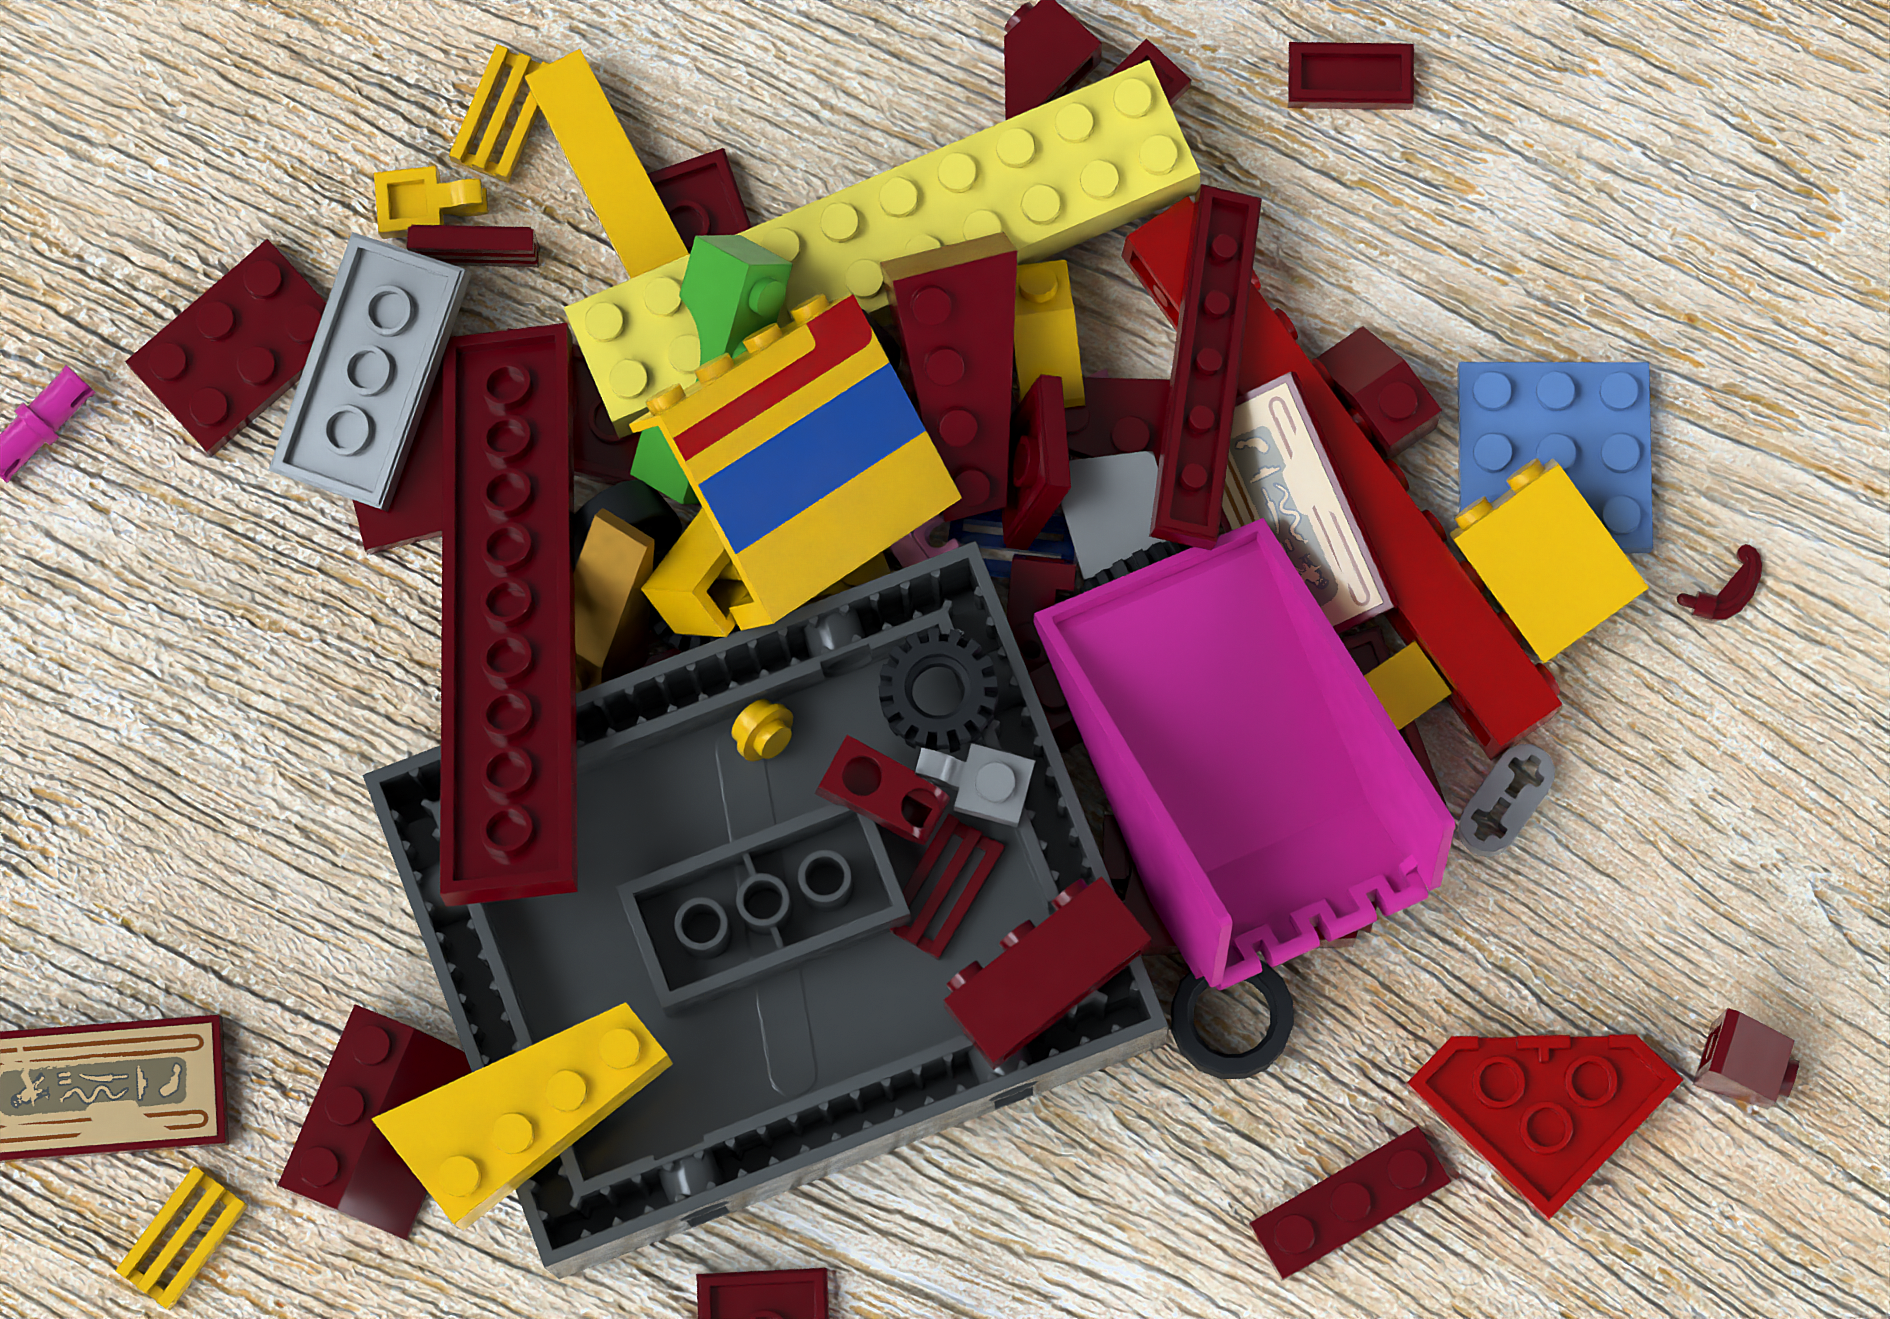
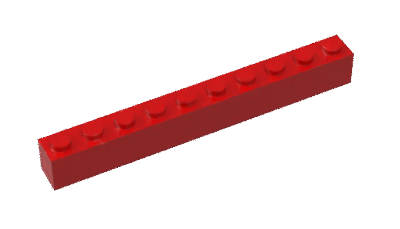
M1189 196L1127 235L1121 257L1176 332L1194 203ZM1253 270L1236 398L1286 373L1297 372L1400 605L1383 613V615L1406 646L1414 641L1419 645L1452 692L1450 696L1445 698L1491 761L1554 717L1562 706V702L1557 697L1560 695L1558 683L1543 664L1537 663L1534 665L1520 647L1522 637L1514 622L1502 611L1496 614L1482 595L1485 591L1483 582L1475 569L1465 560L1458 563L1444 544L1447 541V536L1441 523L1429 510L1425 509L1421 512L1407 493L1410 487L1402 470L1391 459L1383 461L1369 442L1372 440L1371 431L1363 417L1353 408L1346 411L1332 392L1335 389V384L1330 373L1317 358L1309 360L1296 343L1298 334L1292 321L1280 308L1271 309L1259 292L1261 283Z

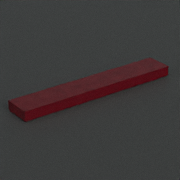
M1204 184L1200 185L1195 194L1149 537L1212 550L1218 541L1262 198Z

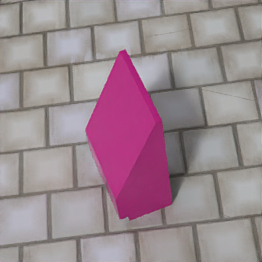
M1264 518L1218 536V541L1212 550L1198 547L1189 548L1034 613V625L1149 900L1196 979L1204 976L1211 988L1216 986L1221 991L1262 972V965L1256 954L1259 951L1270 967H1275L1320 946L1318 935L1314 929L1315 926H1318L1324 938L1331 942L1376 922L1377 915L1371 903L1372 901H1375L1382 914L1387 917L1428 898L1427 888L1431 891L1441 886L1455 829V821Z

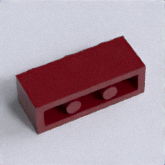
M1102 876L1089 886L1082 878L1071 884L1051 902L1057 910L1037 927L1030 919L1023 922L999 942L1000 947L1004 950L1000 956L984 968L978 960L972 962L946 984L952 993L943 999L945 1010L993 1070L1002 1065L1151 947L1152 938Z

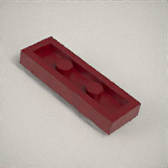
M1416 1126L1250 1222L1249 1227L1282 1282L1449 1185L1451 1180L1419 1126Z

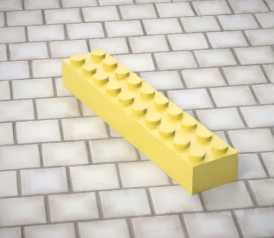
M1147 60L736 235H741L793 263L786 287L785 300L777 319L780 329L794 321L790 310L821 293L826 296L828 302L854 294L861 309H864L881 327H884L893 322L880 262L1004 232L1018 250L1017 266L1033 264L1179 202L1187 196L1195 195L1200 187V171L1150 60ZM690 254L563 307L619 439L632 434L633 432L629 424L650 411L645 403L647 399L677 383H680L684 390L696 382L697 376L694 370L700 366L701 353L699 334L691 312L679 297Z

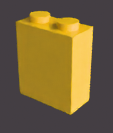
M1535 458L1508 477L1506 481L1511 489L1492 503L1488 501L1486 496H1483L1459 512L1454 517L1459 527L1450 532L1449 535L1541 661L1546 663L1649 587L1559 463L1552 458L1542 465L1539 459Z

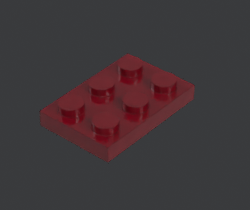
M267 238L125 362L202 449L212 457L300 380L327 303Z

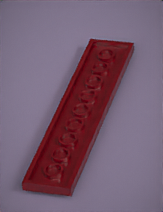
M568 323L449 337L443 355L440 896L446 907L578 892L575 582L573 575L575 571L573 336Z

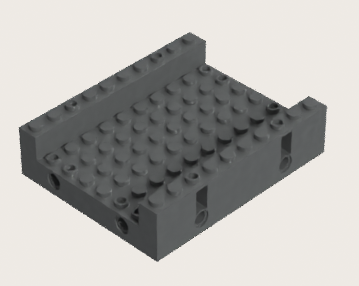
M976 541L793 610L774 624L738 631L727 637L717 639L576 693L578 892L446 907L440 896L441 745L363 775L472 1072L625 1002L673 1062L669 1068L515 1189L543 1266L558 1279L565 1278L1165 1045L1168 1024L1141 956L995 1070L990 1067L944 1008L943 999L952 993L946 984L957 973L978 960L983 968L1004 952L999 942L1023 922L1030 919L1036 927L1057 911L1051 902L1071 884L1082 878L1089 886L1102 876L1115 892ZM929 628H939V633L950 634V629L962 632V638L968 641L973 638L981 645V651L985 656L989 655L994 664L995 675H997L998 704L994 710L993 721L989 728L985 727L980 733V738L973 744L1035 760L1017 827L954 811L958 791L937 786L947 793L951 799L926 845H922L895 834L841 804L836 805L814 794L847 734L911 770H916L921 748L923 747L917 746L915 750L905 744L904 738L900 735L896 737L892 732L886 717L884 718L878 688L880 686V671L883 663L887 664L890 659L889 652L896 644L899 647L904 645L907 636L915 632L918 637L926 635ZM934 667L919 675L914 683L912 695L918 707L924 712L932 715H945L954 711L961 704L965 687L961 678L954 671L943 667ZM767 699L772 704H783L793 715L792 735L789 743L782 752L773 758H763L754 762L746 760L738 752L737 742L732 738L731 732L735 720L747 706L757 700ZM968 741L961 745L960 751L950 753L949 749H941L938 752L966 762L971 744ZM949 813L958 818L961 823L968 827L972 826L982 832L987 838L1003 844L1005 851L941 959L937 960L889 932V929L904 925L909 928L912 927L962 843V838L955 834L952 836L910 909H908L902 891ZM975 847L923 936L934 941L986 852Z

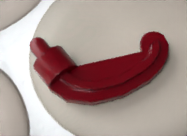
M1745 544L1738 549L1736 556L1743 565L1717 596L1698 591L1696 596L1681 593L1677 596L1678 604L1692 608L1691 615L1710 621H1725L1740 613L1754 596L1761 578L1762 562L1756 548Z

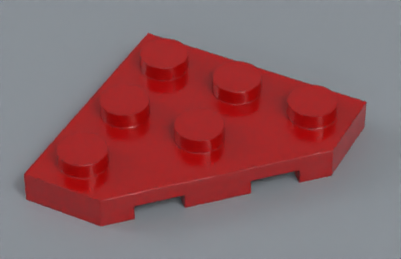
M1636 1034L1570 1037V1035H1525L1478 1038V1036H1451L1405 1086L1545 1221H1549L1684 1079Z

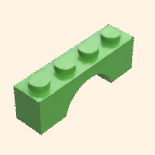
M741 235L695 236L679 297L691 312L697 326L701 350L700 366L725 353H729L731 358L734 359L747 350L742 342L746 337L770 324L777 323L780 309L785 300L786 287L793 263ZM659 426L642 430L630 474L682 505L700 503Z

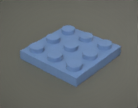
M1459 362L1457 367L1459 512L1483 496H1486L1490 503L1511 489L1506 481L1508 477L1533 459L1538 458L1542 465H1544L1553 458L1562 467L1623 553H1650L1652 551L1649 362Z

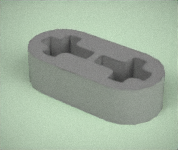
M1519 744L1511 747L1502 755L1468 802L1458 822V834L1462 844L1470 852L1484 857H1492L1503 853L1512 844L1547 795L1555 779V767L1551 757L1542 748L1533 744ZM1528 760L1535 762L1538 768L1534 776L1541 782V785L1536 787L1533 784H1526L1514 799L1505 792L1515 775L1508 765L1513 762L1518 766H1523ZM1497 802L1507 808L1498 824V828L1505 835L1501 839L1490 835L1485 841L1479 840L1474 835L1478 825L1471 817L1476 813L1485 818Z

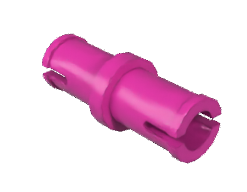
M67 365L62 368V371L28 406L22 402L14 410L18 416L0 434V478L6 483L12 479L11 477L45 442L51 446L59 438L56 431L89 397L92 398L96 393Z

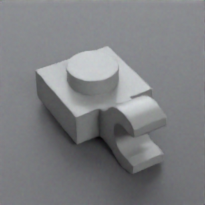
M971 743L966 762L942 752L921 748L915 775L935 786L958 791L954 811L1017 827L1035 760Z

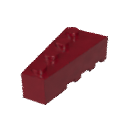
M1004 232L880 262L896 340L901 348L900 358L909 399L962 499L939 513L944 522L1007 506L1018 250Z

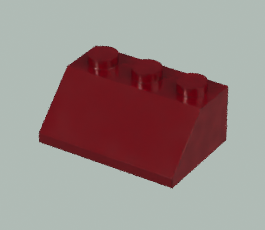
M354 1004L277 1186L298 1197L407 1241L428 1191L376 1126L372 1118L472 1073L465 1052L416 1028Z

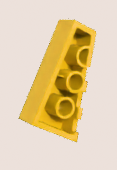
M625 1002L372 1118V1120L451 1222L464 1231L669 1068L673 1062Z

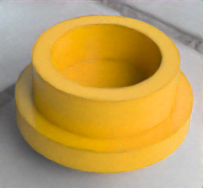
M760 699L751 703L740 713L732 727L731 734L732 738L737 742L738 752L751 762L777 756L784 750L791 739L793 715L783 704H772L767 699Z

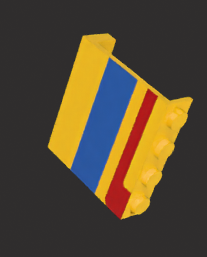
M821 293L802 302L790 310L794 318L793 322L782 329L779 328L777 323H773L752 333L742 341L747 349L745 352L734 359L731 358L729 353H725L704 363L694 370L699 381L684 390L681 384L677 383L653 395L645 401L650 411L629 424L633 433L659 426L750 594L729 607L741 631L774 624L962 499L854 294L828 302L826 296Z

